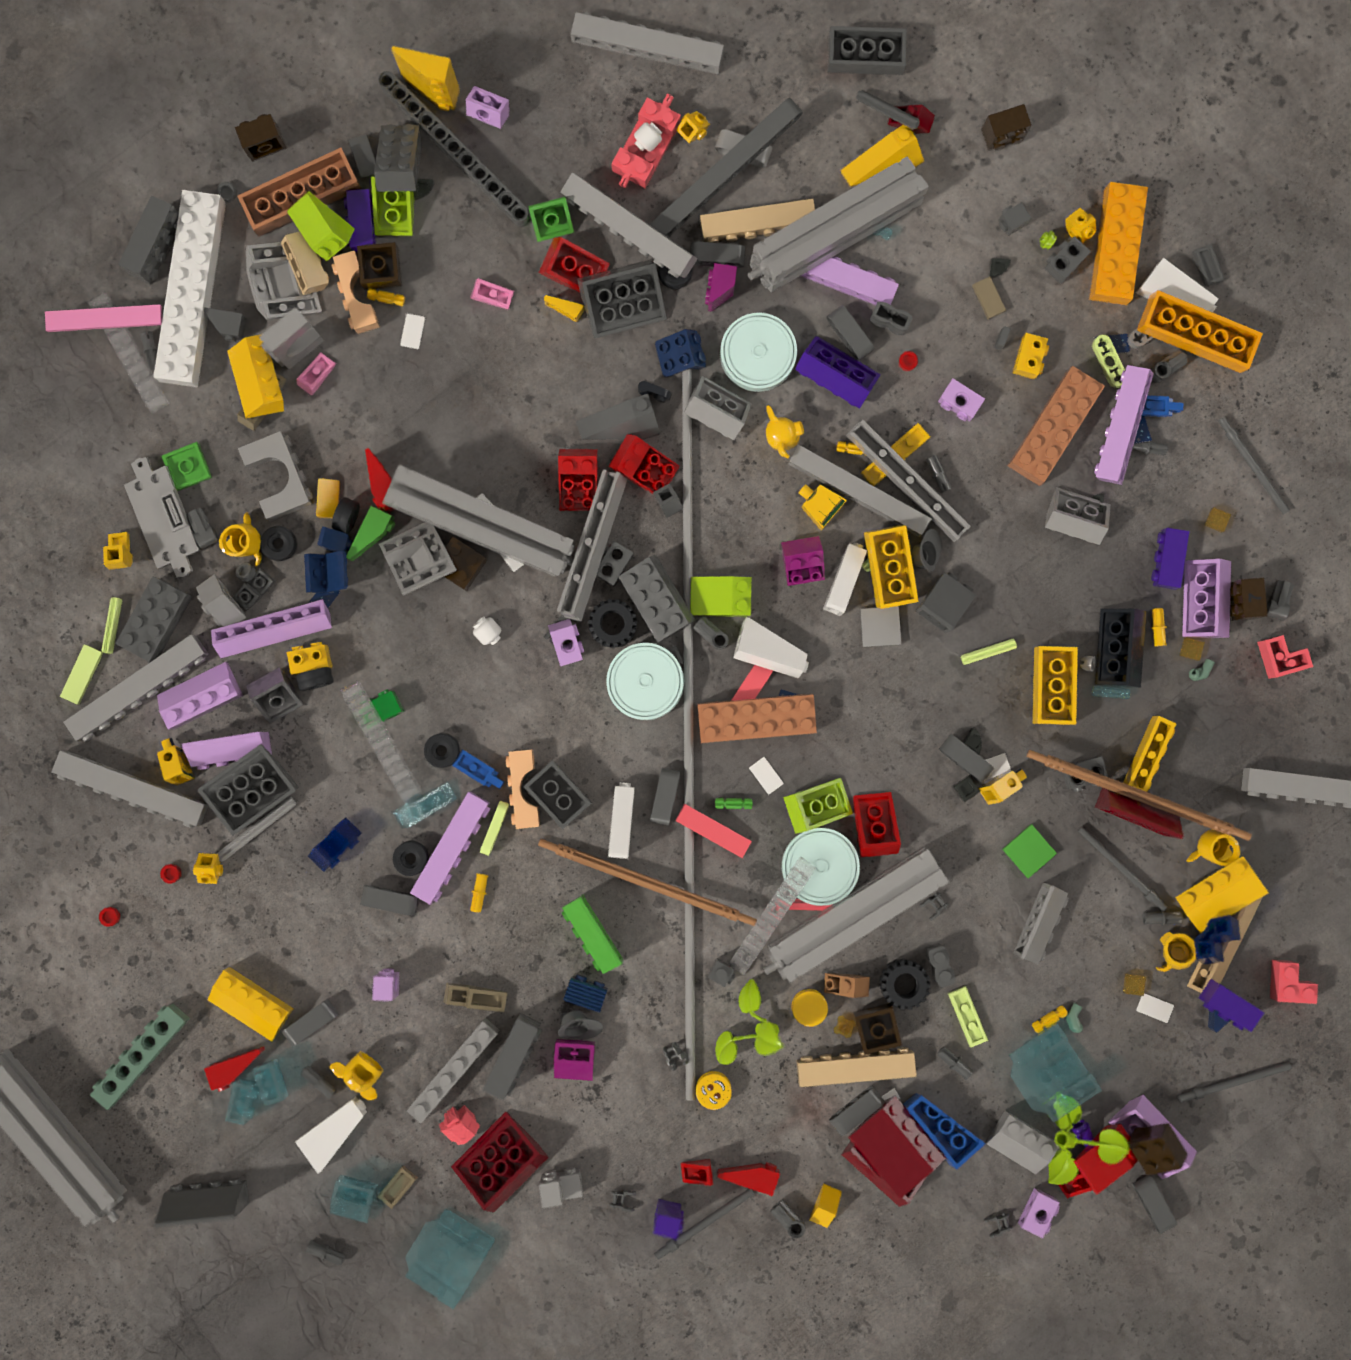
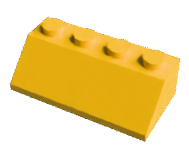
M261 335L245 337L227 351L246 419L284 411L283 397L271 356L261 346L263 343L259 338Z
M1242 856L1175 898L1194 926L1202 934L1269 892L1248 861Z
M231 967L222 971L208 997V1001L271 1042L275 1039L294 1009Z

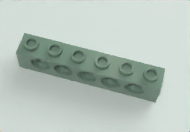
M164 1005L158 1011L157 1019L155 1021L151 1020L144 1027L146 1030L142 1036L138 1035L131 1042L133 1046L130 1050L126 1049L118 1057L120 1061L117 1065L113 1064L105 1072L107 1076L103 1080H98L92 1087L94 1091L90 1096L106 1110L115 1106L189 1021L190 1018L176 1005ZM162 1021L168 1024V1030H164L161 1027ZM149 1036L155 1039V1045L149 1043ZM136 1051L141 1052L142 1060L136 1057ZM123 1066L129 1068V1074L123 1072ZM110 1081L116 1083V1089L110 1086Z

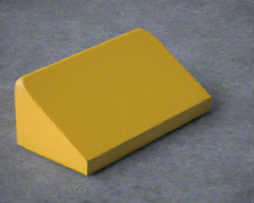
M318 478L316 516L318 518H333L339 504V480Z

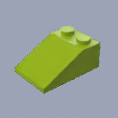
M375 175L371 176L375 235L413 236L414 191L377 192Z
M310 191L287 211L310 248L326 261L348 244L355 228Z
M691 577V614L695 616L723 617L751 616L752 577Z
M841 778L783 797L795 834L815 829L853 814Z

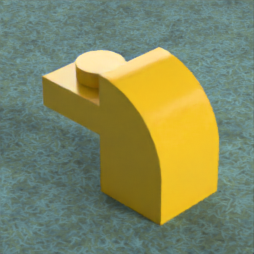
M127 532L108 534V546L103 547L104 565L109 570L127 568L132 565L133 555L130 553V539Z

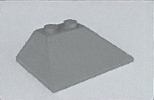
M281 242L246 246L247 276L256 308L266 320L283 318L294 307L302 315L322 313L317 292L307 295L302 294Z
M424 522L379 543L403 595L456 571L434 525Z

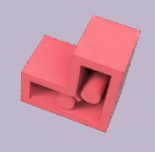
M1284 635L1257 642L1268 679L1313 667L1308 648L1289 652Z
M1272 960L1271 999L1278 1002L1317 1004L1318 984L1310 981H1299V963L1287 960Z

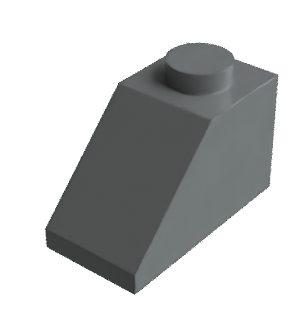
M204 307L205 314L225 340L236 342V340L243 339L247 320L243 314Z

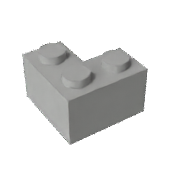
M215 574L196 587L199 594L197 598L203 604L201 606L207 615L211 614L213 616V620L219 627L239 623L246 618L242 607L230 596L227 587Z
M575 1167L565 1168L563 1172L549 1170L541 1176L539 1188L542 1208L560 1206L563 1200L583 1197L584 1191L580 1169L575 1170Z

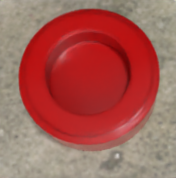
M906 351L899 357L898 364L902 370L912 371L918 364V357L914 352Z
M176 864L165 865L160 872L161 879L169 884L177 882L181 878L180 867Z
M115 907L104 908L99 914L100 923L106 927L114 926L120 920V913Z

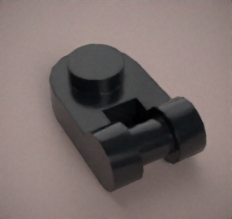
M641 381L638 384L640 395L650 394L655 396V400L665 403L666 400L670 401L671 391L646 381Z

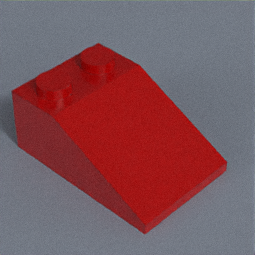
M562 237L553 238L539 273L559 284L580 292L578 278L605 272L610 263Z
M367 448L365 453L371 493L374 495L372 500L381 511L385 510L391 513L395 509L382 503L392 478L377 456Z
M891 792L853 796L860 858L898 854L901 841Z
M1118 1123L1105 1126L1092 1140L1100 1142V1133L1108 1129L1121 1133L1127 1142H1129L1131 1137L1122 1124ZM1088 1145L1073 1162L1095 1194H1099L1138 1162L1130 1147L1125 1157L1115 1164L1104 1162L1098 1153L1100 1146Z

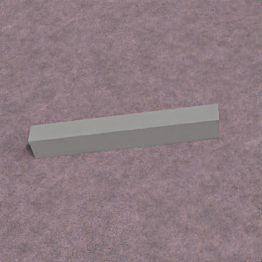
M864 420L859 421L846 435L928 517L932 518V521L953 542L958 540L971 527Z
M799 444L788 465L898 526L905 525L907 531L918 537L923 534L928 523L932 520V518Z
M602 471L557 612L562 614L564 618L582 621L628 479L620 472Z

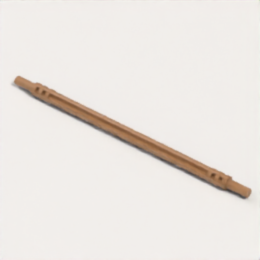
M1028 750L1026 757L1042 762L1044 766L1226 835L1232 834L1248 841L1251 838V833L1238 829L1233 824L1051 755L1045 756Z
M544 839L539 841L538 846L554 851L556 855L730 920H739L752 926L756 925V918L739 913L740 910L559 843L557 845Z

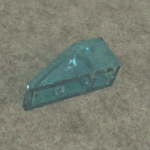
M446 782L393 811V814L401 828H410L457 798L449 783Z

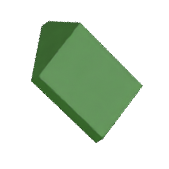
M565 197L528 206L537 242L574 233Z

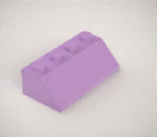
M1223 559L1185 561L1182 637L1229 638L1231 561Z
M224 662L158 694L157 699L159 712L167 729L175 730L242 697L243 694L228 663Z
M255 732L182 744L190 766L197 767L198 770L208 769L210 764H216L217 767L227 766L229 761L236 762L260 744L272 755L269 732Z
M1144 1095L1129 1101L1109 1121L1111 1125L1121 1123L1130 1137L1134 1129L1169 1122ZM1172 1125V1129L1188 1155L1181 1170L1158 1173L1161 1179L1189 1168L1197 1153Z

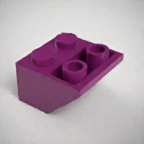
M714 263V268L709 270L708 286H711V288H707L705 305H708V311L715 310L733 296L737 266Z
M819 536L781 542L788 586L825 580L823 548Z
M557 1039L555 1042L554 1078L593 1081L595 1041Z

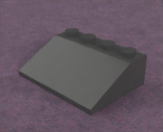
M651 260L577 279L594 338L667 319L656 265Z
M260 744L198 788L197 791L230 834L234 836L295 792L299 787L280 763Z
M234 1178L224 1183H221V1180H215L206 1185L196 1182L188 1187H183L182 1184L171 1186L163 1195L154 1228L235 1219L249 1204L247 1180L241 1181L240 1178Z

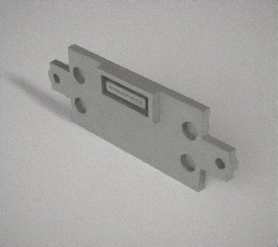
M148 457L138 458L134 463H131L137 479L124 484V487L156 567L161 569L171 564L176 578L187 577L193 572L188 556L201 550L194 538V532L168 467L163 466L153 471Z

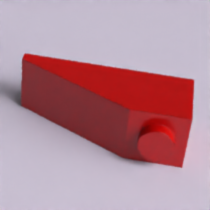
M264 1046L205 1067L204 1071L211 1091L218 1089V1092L230 1088L229 1084L234 1082L265 1050Z
M768 1162L766 1164L757 1163L717 1170V1178L773 1196L780 1176L777 1166Z

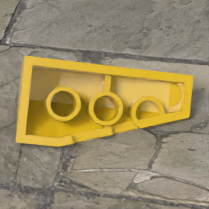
M902 125L844 167L840 172L850 187H853L896 162L899 163L907 156L915 167L922 164L924 158L917 138L909 127Z

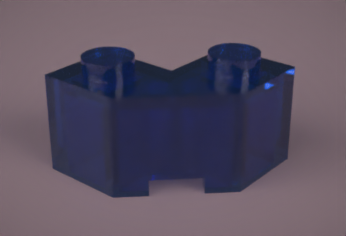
M345 817L333 827L326 838L312 849L308 857L323 872L328 868L334 869L340 863L339 858L349 848L352 850L360 842L358 838L362 832Z
M1231 915L1211 918L1208 921L1205 930L1194 940L1196 960L1205 965L1224 962L1222 942L1241 940L1239 920Z

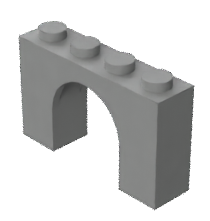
M296 307L259 337L263 341L261 346L281 367L285 365L289 370L324 341Z
M281 431L238 448L244 465L249 469L269 461L283 462L288 469L289 480L284 490L259 501L265 518L270 522L313 505L311 501L313 499L310 488H306L304 483L306 477L302 470L299 471L297 466L299 463L298 457L295 452L292 453L290 446H292V442L289 436H285Z

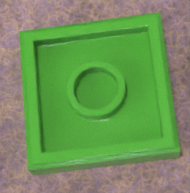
M198 442L162 455L163 462L168 467L177 492L212 478Z
M1032 824L1002 848L1005 854L1028 879L1057 854Z

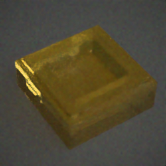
M1213 507L1204 526L1223 533L1231 514Z
M1185 637L1180 656L1200 661L1205 642Z
M1125 973L1123 993L1144 996L1146 977Z

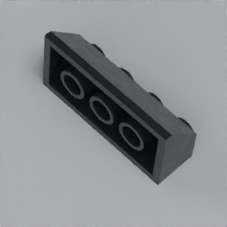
M1100 609L1095 685L1141 688L1146 611L1139 609Z

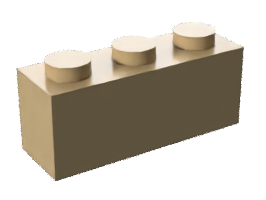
M300 232L285 235L281 244L302 294L307 295L324 290L329 283V278L322 268L320 256L310 248Z

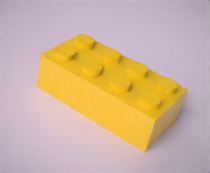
M899 525L864 532L876 607L884 609L919 602L907 527Z
M1034 647L1033 724L1076 725L1078 647Z

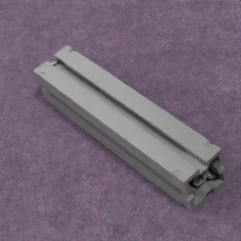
M908 156L903 158L899 163L896 162L767 237L763 242L755 244L750 260V267L753 271L748 273L749 279L753 280L761 275L762 285L768 288L771 293L774 292L778 287L786 285L910 212L913 208L920 206L924 200L923 195L927 193L929 188L928 184L921 175H917L915 172L916 168Z
M401 465L397 467L382 503L553 577L559 576L560 573L563 574L566 566H572L574 560L568 557L574 549L572 539Z
M921 847L915 853L910 854L850 892L841 901L818 912L780 936L777 940L767 944L769 950L766 952L773 963L763 969L767 975L778 969L783 980L788 979L789 982H792L798 976L821 964L935 892L941 886L946 885L949 881L937 865L929 849Z
M9 1049L3 1051L0 1054V1126L74 1215L80 1218V1222L84 1226L90 1222L95 1224L104 1215H107L114 1223L120 1217L112 1208L124 1199L122 1195L128 1190L119 1183L118 1178L19 1060L14 1058V1054Z

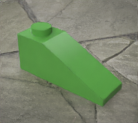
M370 506L346 558L354 561L385 537L388 532H391L395 525L394 517Z

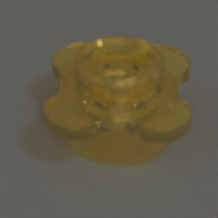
M839 1016L837 1018L838 1023L833 1029L834 1033H840L846 1038H850L856 1023L853 1019L848 1020L844 1016Z

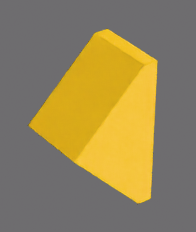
M823 1183L809 1221L827 1228L837 1214L842 1191Z

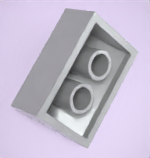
M702 376L687 403L684 413L704 423L707 427L720 432L723 436L734 440L745 424L751 403Z
M1056 487L1046 515L1045 528L1100 545L1109 529L1111 504L1101 503L1098 500ZM1100 505L1103 506V513L1097 510Z
M1006 1110L986 1141L987 1145L1034 1174H1037L1050 1163L1059 1148L1054 1139Z

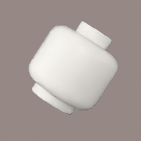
M645 122L634 133V137L637 140L635 144L641 151L645 149L653 151L662 141V132L653 122L650 124Z
M482 617L473 625V635L483 645L490 643L494 645L500 640L501 627L491 617Z

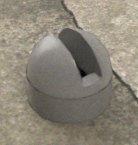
M1084 656L1081 661H1084V664H1080L1081 668L1093 672L1096 658L1094 656Z

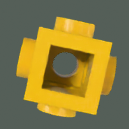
M696 111L684 115L676 130L688 143H691L697 139L699 141L703 139L707 134L706 130L710 124L703 114Z
M1078 208L1065 219L1067 232L1072 238L1075 236L1081 243L1093 237L1097 232L1095 217L1092 214H1087L1081 208Z
M198 854L197 861L193 867V874L196 875L198 883H218L219 876L223 875V865L220 864L218 854Z

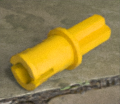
M1163 608L1152 609L1153 627H1151L1154 633V646L1167 645L1165 634L1167 626H1165L1164 610Z
M476 873L470 910L479 913L482 911L484 895H487L485 890L489 875Z

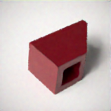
M924 105L895 106L919 119L918 128L911 129L913 134L930 133L935 115ZM889 117L887 123L889 126L899 128L903 125Z

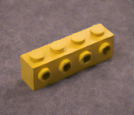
M1152 716L1123 783L1146 792L1149 791L1152 784L1151 780L1159 769V762L1167 751V744L1175 733L1176 723L1161 716Z

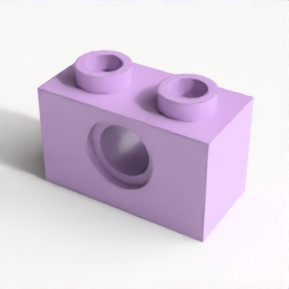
M474 86L466 98V112L470 117L501 129L509 116V100Z
M952 379L938 402L941 403L940 406L945 410H952L957 413L956 416L959 419L970 422L985 398ZM956 398H962L965 405H958Z
M567 619L548 625L560 666L583 660L581 653L584 652L581 641L577 642L576 636L579 635L576 624L572 625L571 620ZM567 639L572 640L567 645L563 644V642Z
M385 968L373 977V1000L393 1001L399 995V972H394V969Z
M1034 1188L1018 1224L1021 1228L1043 1238L1051 1228L1050 1222L1053 1216H1056L1059 1211L1058 1200ZM1039 1210H1044L1042 1217H1036Z

